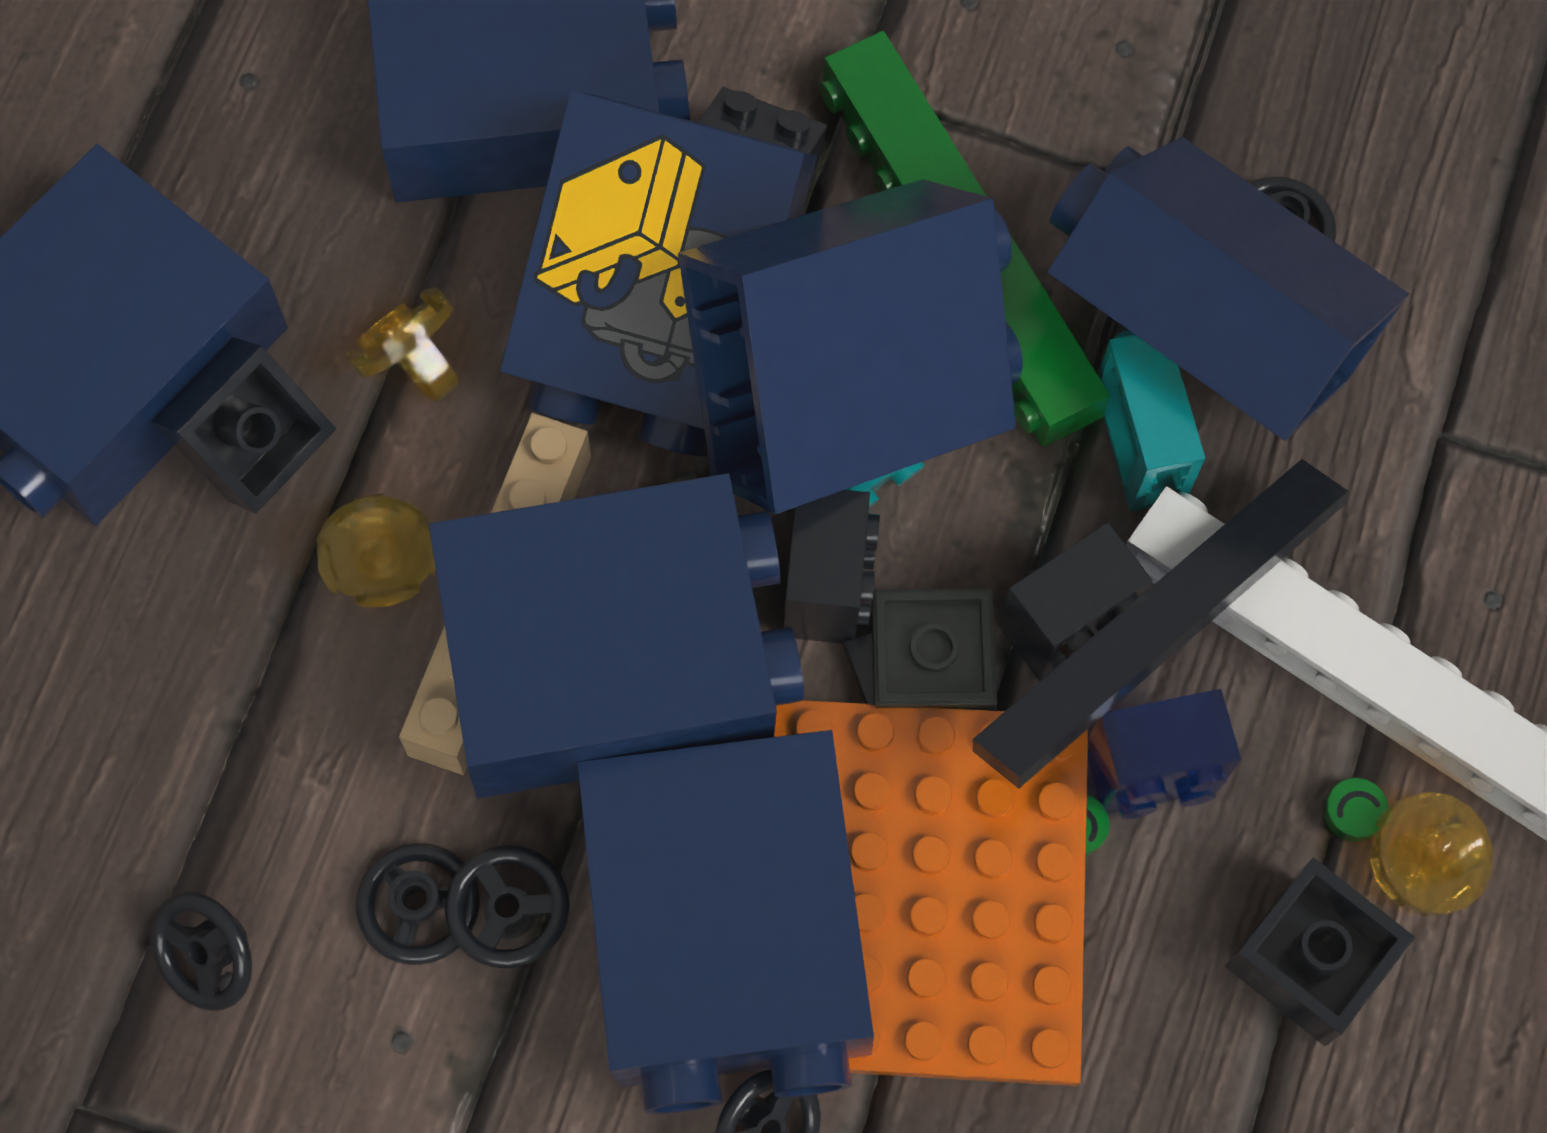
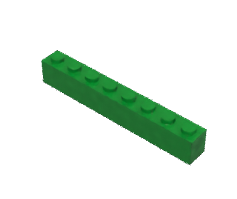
M884 30L825 57L823 82L819 84L821 96L829 111L833 114L839 112L848 126L846 127V134L855 154L859 158L866 156L874 169L873 179L878 192L924 179L986 196ZM1010 235L1012 246L1011 260L1008 267L1001 272L1005 322L1014 331L1019 341L1023 358L1021 376L1017 382L1012 384L1013 399L1015 401L1014 412L1022 429L1027 434L1034 432L1041 446L1045 447L1103 418L1110 394Z

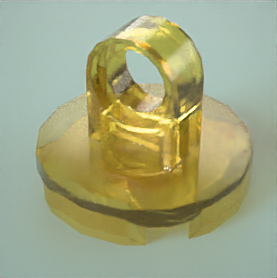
M437 287L420 293V297L425 302L424 304L411 310L405 303H402L375 323L356 341L363 351H349L346 357L362 378L371 377L399 362L416 385L436 403L460 384L454 370L429 339L450 317L454 309Z
M384 493L355 498L353 499L354 502L341 506L325 520L317 537L318 572L330 591L337 595L338 589L345 595L355 597L356 605L363 607H387L411 599L420 592L419 584L428 577L430 572L433 575L436 570L429 530L430 522L426 515L410 503L385 497Z
M1425 792L1396 801L1380 815L1376 826L1380 825L1376 833V846L1370 847V862L1377 883L1392 902L1402 908L1408 906L1416 912L1424 913V916L1436 917L1465 909L1483 894L1492 874L1493 847L1486 826L1470 806L1451 795Z

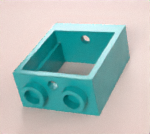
M1125 330L1114 339L1109 340L1098 376L1110 394L1103 419L1130 512L1151 508L1166 486L1176 493L1184 492L1189 494L1206 458L1179 366L1134 333Z

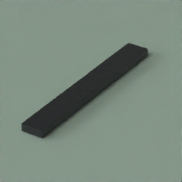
M1301 459L974 737L972 751L1018 789L1021 788L1340 510L1347 502L1349 491Z

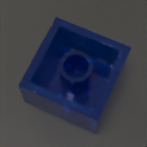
M1222 689L1107 712L1097 720L1088 738V762L1098 800L1108 814L1120 812L1122 819H1132L1151 814L1157 810L1156 804L1179 799L1180 806L1188 807L1211 801L1216 798L1215 791H1219L1223 784L1227 783V779L1241 761Z

